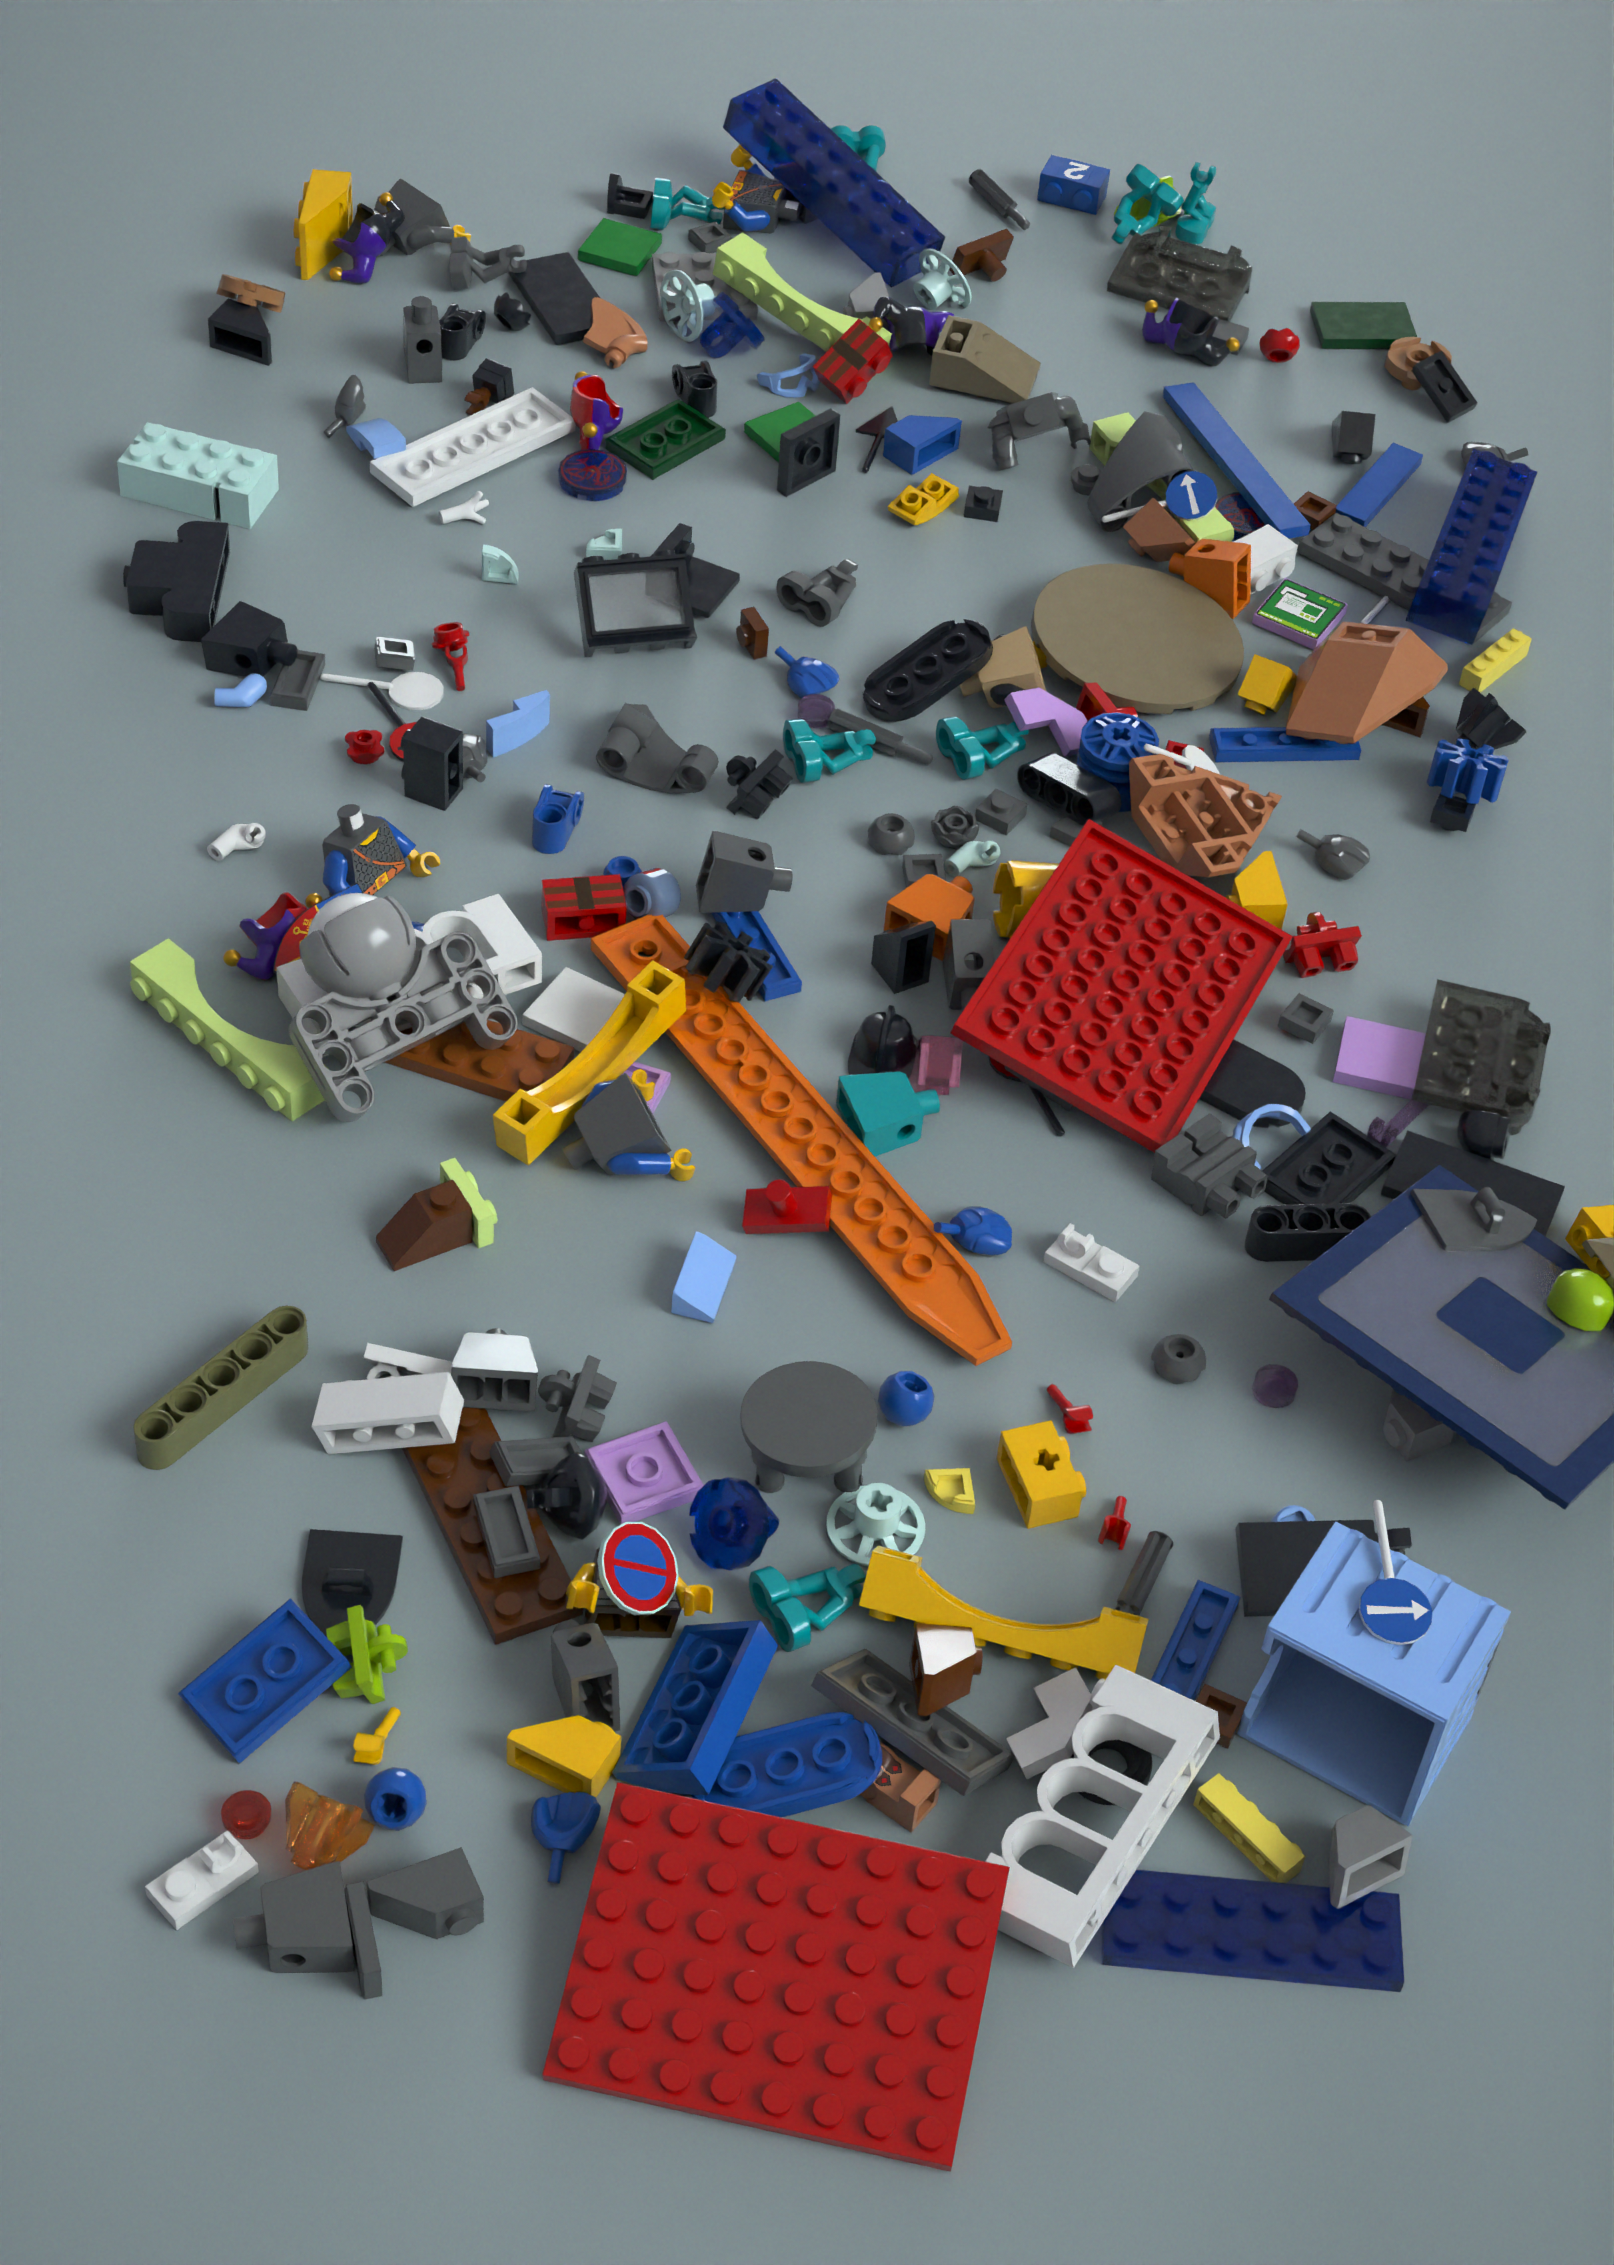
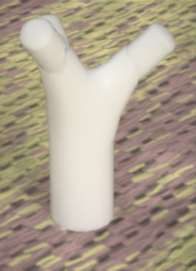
M477 491L465 503L439 510L441 523L446 524L461 519H469L483 525L486 522V518L475 512L488 506L489 502L486 499L479 501L483 493Z

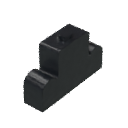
M190 521L178 528V542L137 541L130 566L125 565L123 572L124 587H127L129 612L136 615L163 616L164 633L167 637L178 641L201 642V639L215 626L230 555L228 523Z

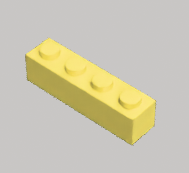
M1513 628L1463 667L1459 685L1468 691L1475 688L1481 693L1527 656L1532 638Z
M1218 1773L1197 1789L1193 1805L1279 1889L1301 1872L1306 1856L1302 1853L1300 1847L1290 1842L1275 1823L1268 1821L1253 1802L1248 1801L1238 1792L1236 1786L1231 1781L1226 1780Z

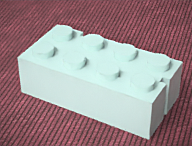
M147 422L134 439V444H130L117 461L120 496L215 520L217 517L215 488H219L221 522L247 529L252 528L279 490L277 455L263 452L259 449L231 444L223 440L196 435L192 432L164 427L160 424Z

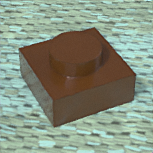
M1309 491L1294 503L1296 508L1310 523V529L1312 530L1335 514L1337 507L1336 504Z
M755 607L742 609L740 625L736 628L739 644L742 647H746L754 660L767 657L768 626Z
M1204 1684L1196 1702L1218 1712L1220 1738L1216 1744L1228 1749L1239 1728L1247 1702Z

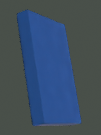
M290 1598L178 1694L240 1764L350 1670L352 1666L345 1656Z

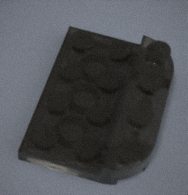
M1159 226V232L1147 233L1142 236L1136 233L1131 238L1108 280V292L1145 303L1149 300H1154L1157 302L1158 307L1168 310L1173 301L1178 298L1201 311L1228 322L1231 321L1244 294L1249 293L1252 266L1241 257L1242 250L1231 245L1228 253L1225 254L1171 238L1172 228Z
M1437 979L1411 1100L1463 1113L1470 1110L1500 1114V1117L1510 1118V1135L1520 1133L1522 1127L1531 1119L1541 1089L1539 1088L1546 1048L1551 1034L1550 1023H1543L1537 1015L1529 1011L1530 1002L1523 999Z

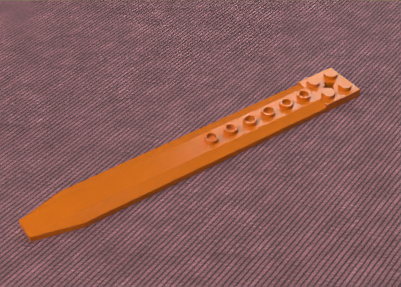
M649 914L591 938V951L626 992L627 985L652 960L685 979L686 1012L665 1033L797 1187L829 1186L832 1192L829 1225L909 1318L975 1366L1011 1349L1012 1340L978 1273L942 1233L934 1231V1223L739 1002L731 1001L722 986H719L715 993L704 987L703 984L708 977L697 974L691 975L688 972L686 965L689 960L684 959V956L690 946L663 915L654 916ZM639 952H644V954L652 956L643 957L639 955Z

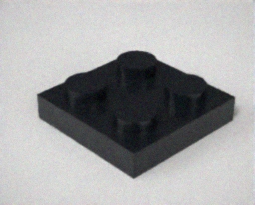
M832 408L781 434L777 491L785 497L836 471L840 414Z

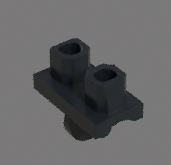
M775 749L757 768L755 767L757 765L755 758L751 756L748 758L740 755L734 756L726 766L727 774L729 775L727 781L731 786L739 785V787L737 788V796L726 808L735 815L743 807L759 819L774 800L761 788H766L775 797L779 798L793 780L790 775L779 767L784 756Z

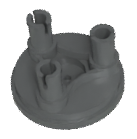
M817 1361L785 1364L759 1377L746 1392L740 1413L741 1430L746 1443L752 1451V1460L756 1465L755 1484L756 1486L760 1485L759 1490L765 1493L778 1492L784 1486L785 1477L783 1474L804 1478L835 1474L834 1485L838 1490L842 1492L857 1491L863 1483L862 1464L865 1463L867 1449L872 1443L877 1429V1405L868 1386L860 1378L844 1368Z

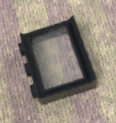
M662 550L654 553V556L640 557L638 553H626L614 560H604L602 556H590L577 563L574 570V580L584 657H592L595 649L614 648V652L619 654L628 652L631 646L650 645V650H661L665 648L667 643L684 642L685 649L693 647L698 637L694 628L685 560L686 554H675L673 550Z

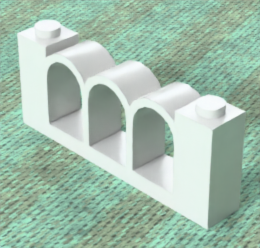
M499 894L462 905L463 911L441 912L426 922L423 932L414 929L416 939L415 950L418 951L453 932H464L471 936L505 995L542 983V953ZM301 959L276 967L278 996L292 1018L295 1017L304 1005L329 994L314 983L306 972ZM440 983L420 994L423 996L441 987L443 984ZM473 983L467 984V991L472 997L477 999L483 998V992L478 985ZM311 1018L302 1019V1026L308 1033H320V1026L315 1020ZM368 1019V1020H366V1021H364V1022H362V1023H360V1024H358V1025H356V1026H354V1027L348 1029V1031L351 1032V1031H353V1030H355V1029H357V1028H359V1027H361V1026H363V1025L369 1023V1022L371 1021V1019ZM395 1019V1025L399 1031L412 1027L405 1019Z
M1118 1665L1114 1666L1106 1680L1101 1678L1096 1683L1090 1697V1704L1093 1710L1086 1713L1075 1726L1072 1734L1074 1758L1065 1759L1052 1765L1042 1775L1037 1787L1039 1811L1030 1812L1017 1818L1006 1829L1001 1841L1002 1857L991 1852L985 1861L1010 1867L998 1930L1072 1968L1075 1967L1220 1738L1217 1711ZM1121 1740L1164 1759L1148 1786L1094 1761L1088 1756L1089 1752L1096 1745L1104 1741ZM1072 1792H1087L1130 1811V1814L1114 1839L1111 1840L1059 1814L1053 1809L1054 1805L1062 1797ZM1053 1845L1096 1865L1078 1895L1023 1868L1018 1864L1020 1857L1027 1850L1035 1846Z

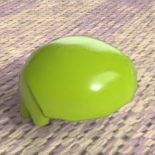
M1574 1268L1565 1270L1557 1277L1546 1303L1559 1319L1570 1326L1584 1331H1601L1614 1312V1291L1600 1274L1586 1269Z

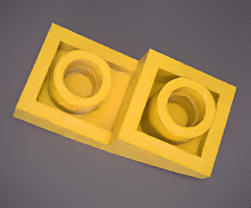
M931 473L917 488L908 485L888 505V511L916 526L936 517L959 498V488Z

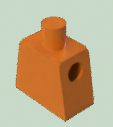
M1201 539L1186 554L1175 552L1169 562V572L1183 576L1185 582L1211 597L1227 612L1231 619H1234L1250 603V544Z
M926 874L887 902L884 931L911 923L933 921L936 929L932 956L943 961L951 919H972L975 898L971 894L973 891L971 883L962 876H956L949 883L933 874Z

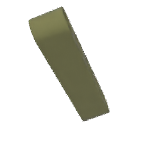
M288 1305L272 1310L141 1413L133 1426L137 1458L141 1465L152 1470L169 1467L303 1360L308 1352L307 1320L304 1312L295 1306Z

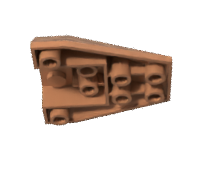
M1343 621L1311 652L1299 667L1286 725V735L1299 736L1309 740L1322 739L1335 741L1340 744H1354L1432 691L1448 671V665L1411 629Z

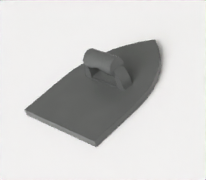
M1489 1187L1481 1189L1478 1193L1443 1189H1412L1410 1193L1444 1251L1506 1250L1526 1240L1537 1222L1536 1218L1523 1210L1499 1200Z

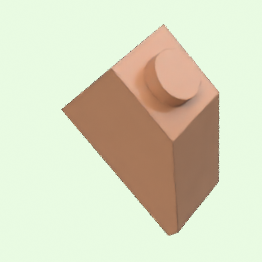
M1154 497L1123 526L1132 537L1128 541L1130 546L1141 557L1147 552L1156 562L1170 561L1175 552L1186 554L1196 544L1190 535Z

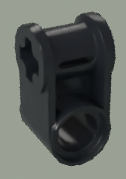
M451 303L447 312L439 320L442 358L454 361L461 360L467 356L475 342L483 334L486 323L485 311L478 309L476 312L459 308L458 304Z
M707 360L701 361L699 365L682 367L680 364L673 365V386L681 400L708 418L715 415L717 409V379L711 371L709 362Z

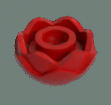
M1288 328L1280 331L1269 329L1260 338L1259 345L1262 354L1268 360L1282 363L1289 361L1297 354L1300 348V340L1298 335H1295Z

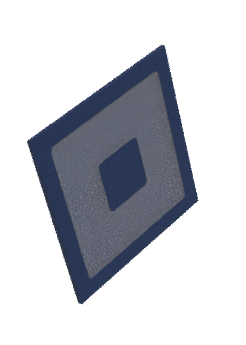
M1438 1165L1272 1292L1269 1300L1282 1308L1287 1315L1296 1318L1317 1333L1322 1340L1334 1345L1355 1360L1360 1367L1369 1370L1386 1382L1395 1392L1407 1397L1428 1412L1433 1419L1442 1422L1459 1434L1471 1446L1480 1449L1501 1464L1506 1471L1516 1475L1539 1491L1545 1499L1566 1510L1614 1463V1312L1601 1331H1584L1570 1326L1551 1311L1546 1301L1557 1277L1565 1270L1574 1268L1591 1270L1581 1260L1535 1229L1522 1243L1505 1250H1444L1410 1194L1412 1189L1463 1190L1476 1193L1479 1191L1441 1165Z

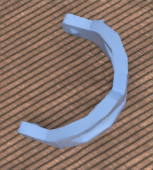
M804 353L799 356L801 366L774 374L761 372L757 374L758 383L761 386L768 387L772 393L783 397H804L807 388L815 392L820 384L813 369L816 358L814 355ZM809 369L813 374L812 381L803 375L796 389L781 388L782 378L796 376Z
M1267 1104L1241 1119L1233 1129L1232 1137L1238 1139L1245 1147H1250L1249 1134L1252 1125L1257 1119L1264 1117L1291 1122L1302 1136L1308 1133L1311 1128L1297 1110L1286 1105ZM1255 1161V1166L1261 1170V1166Z

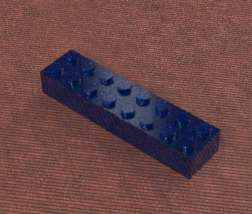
M777 78L730 99L723 129L875 273L881 272L884 282L891 288L922 272L919 264V255L923 250L930 248L941 251L945 236Z
M1473 449L1405 621L1473 645L1498 582L1537 471L1530 469L1523 463H1512L1498 458L1492 452Z

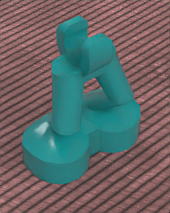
M838 125L831 128L825 138L827 154L834 159L841 160L844 169H848L852 177H854L855 188H867V177H873L876 174L878 158L885 152L886 142L883 130L877 126L869 125L863 127L860 131H852L847 126ZM857 154V157L864 160V162H856L854 155Z
M1195 162L1191 170L1190 177L1193 185L1182 205L1184 215L1178 218L1175 235L1179 240L1190 244H1201L1204 241L1208 229L1214 221L1216 206L1206 201L1203 195L1216 175V167L1211 165L1208 172L1199 171V162Z
M1136 164L1126 177V182L1132 191L1122 197L1114 216V222L1119 226L1113 233L1112 239L1118 244H1122L1129 234L1136 238L1156 225L1160 212L1166 216L1175 215L1184 203L1183 197L1165 182L1160 183V179L1141 164ZM1141 197H1144L1152 204L1148 215L1137 221L1130 215L1132 204Z
M656 178L650 228L664 230L670 220L681 215L696 218L700 221L717 222L720 224L723 214L711 210H723L724 207H715L712 203V197H706L687 185H684L673 196L670 179ZM682 198H685L686 200H688V201L691 202V203L682 202L681 204H679V205H677L676 207L672 208V207H673L674 205H676Z
M952 716L938 720L936 741L940 752L946 757L951 756L958 776L966 780L983 775L985 763L993 769L1012 754L1024 750L1026 741L1021 735H1027L1029 729L1019 731L1014 721L1009 725L1003 723L972 732L961 719ZM995 742L1000 744L991 753L982 746L983 744Z
M803 719L786 720L784 723V750L787 757L793 759L795 773L801 783L820 780L823 764L834 775L858 761L869 760L873 756L871 746L866 745L875 744L876 737L871 730L865 729L856 733L848 731L819 736L811 730ZM825 750H845L832 760L824 753Z
M852 1564L840 1571L836 1567H830L796 1579L787 1580L777 1569L772 1566H766L750 1573L749 1591L758 1612L762 1616L768 1617L779 1645L786 1652H791L810 1644L811 1624L820 1631H823L838 1616L853 1605L854 1599L859 1598L862 1594L863 1587L860 1583L865 1581L866 1574L858 1564ZM827 1591L830 1595L828 1601L817 1613L803 1605L796 1597H792H801Z

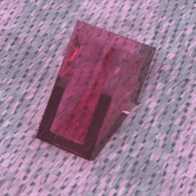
M918 1034L916 1084L925 1085V1090L935 1089L937 1094L949 1095L950 1087L959 1088L963 1041L957 1037Z

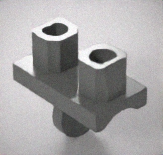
M588 1355L582 1371L576 1373L572 1381L569 1380L570 1373L566 1370H559L557 1375H548L541 1379L538 1393L547 1402L546 1409L550 1412H557L559 1407H563L552 1437H565L572 1434L593 1442L599 1434L605 1415L586 1407V1401L605 1409L617 1382L597 1372L601 1360Z

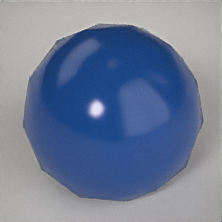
M900 1371L888 1376L883 1382L879 1391L878 1403L880 1410L888 1421L898 1426H913L923 1422L932 1412L935 1396L932 1387L923 1376L913 1371Z
M391 1767L378 1772L369 1781L364 1793L365 1809L371 1821L382 1829L399 1831L412 1826L423 1815L427 1804L426 1791L420 1777L405 1768Z

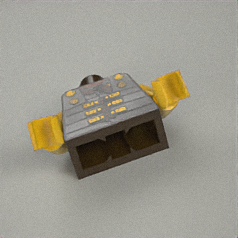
M600 1548L596 1550L593 1563L581 1566L568 1585L566 1592L568 1597L566 1608H585L584 1624H598L603 1636L672 1638L681 1610L684 1611V1616L688 1617L693 1616L694 1611L697 1610L712 1614L713 1589L711 1587L700 1584L688 1586L678 1575L676 1592L668 1605L651 1615H633L620 1609L607 1595L599 1577L597 1559Z

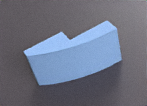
M377 418L346 426L347 434L359 450L367 449L374 459L406 450L405 437L394 425L385 419Z
M544 690L513 700V712L486 720V749L493 758L525 744L549 724V692Z

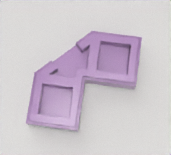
M1039 687L1012 692L1004 699L1019 731L1049 725L1064 757L1078 754L1082 727L1088 722L1081 711Z

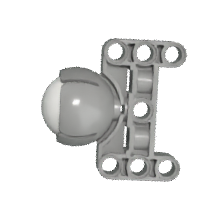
M350 893L330 900L316 913L310 924L308 936L299 944L300 958L306 972L315 984L329 994L300 1008L289 1025V1035L330 1111L337 1119L343 1122L357 1121L374 1102L375 1093L365 1074L366 1071L465 1022L477 1044L490 1050L504 1045L517 1029L518 1020L516 1014L473 938L464 932H453L423 947L420 951L415 950V930L410 917L402 905L390 895L385 898H378L364 893ZM451 947L459 950L463 956V962L452 961L447 955L446 948ZM440 983L443 984L441 987L423 996L420 994ZM468 983L476 984L481 988L483 992L482 999L474 998L468 993L466 988ZM311 1018L315 1020L320 1026V1033H308L302 1026V1019ZM368 1019H371V1021H370L369 1023H367V1024H365V1025H363V1026H361V1027H359V1028H357V1029H355V1030H353V1031H351V1032L348 1031V1029H350V1028H352V1027H354V1026H356V1025H358V1024H360V1023H362V1022H364V1021H366V1020H368ZM395 1019H405L408 1021L413 1029L412 1034L407 1035L399 1032L395 1025ZM488 1019H494L502 1025V1035H495L488 1029ZM326 1054L335 1056L340 1062L341 1069L339 1071L327 1069L323 1064L322 1056ZM352 1091L356 1093L360 1098L361 1107L352 1108L348 1106L343 1100V1092Z

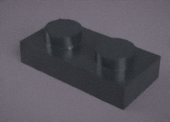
M1442 351L1415 364L1411 370L1447 423L1473 410L1478 404Z

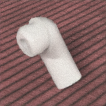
M259 823L232 825L208 845L207 851L214 860L221 861L233 850H254L263 844L266 837L265 829Z

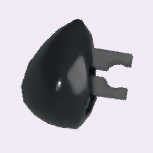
M575 1452L560 1460L546 1476L539 1489L526 1490L527 1509L541 1508L555 1526L565 1534L581 1540L597 1529L607 1504V1489L598 1468L592 1460L579 1452Z

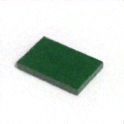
M1311 302L1310 313L1321 348L1390 349V345L1395 340L1404 337H1417L1405 302Z
M677 399L606 438L605 449L654 480L723 441L726 437V429L680 399Z

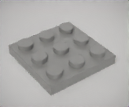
M665 252L663 254H652V270L660 321H665L660 301L661 283L666 273L671 270H681L691 278L695 285L705 283L712 289L716 301L715 312L711 316L704 317L703 320H757L758 307L756 303L713 275L716 253L676 254ZM677 277V279L680 282V285L682 286L684 283L683 280ZM669 281L667 285V290L676 293L671 289ZM666 301L667 311L669 312L675 308V303ZM679 316L672 321H680L681 317Z

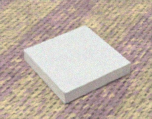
M565 967L522 1014V1025L560 1043L573 1046L575 1050L581 1052L602 1029L625 994Z

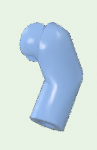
M254 673L246 676L235 688H215V706L251 707L265 693L267 689L266 680L260 674Z

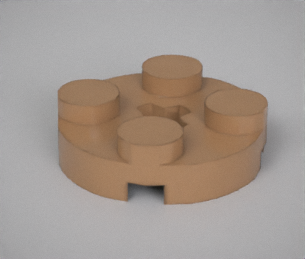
M226 274L221 275L216 293L232 299H236L238 294V302L255 307L257 305L261 306V302H263V308L279 313L282 312L285 292Z
M1420 337L1400 338L1390 345L1384 367L1392 376L1402 381L1401 384L1404 388L1418 390L1422 385L1411 371L1415 364L1439 351L1444 353L1451 364L1452 356L1443 345L1435 341H1431V345L1420 343Z

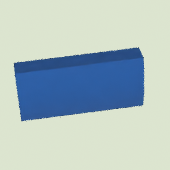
M761 1620L684 1626L612 1772L617 1779L663 1792L709 1795L778 1647V1644Z

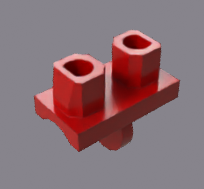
M1321 912L1308 914L1306 925L1297 926V936L1292 937L1290 948L1283 953L1285 964L1294 962L1301 978L1320 974L1324 969L1322 958L1329 956L1335 971L1352 970L1358 963L1355 945L1362 937L1359 926L1337 929L1336 922L1334 920L1326 922Z

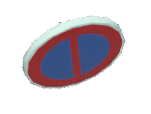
M624 1522L607 1533L601 1542L597 1562L599 1577L609 1598L620 1609L633 1615H651L666 1607L676 1592L678 1581L677 1561L668 1540L656 1528L644 1522Z

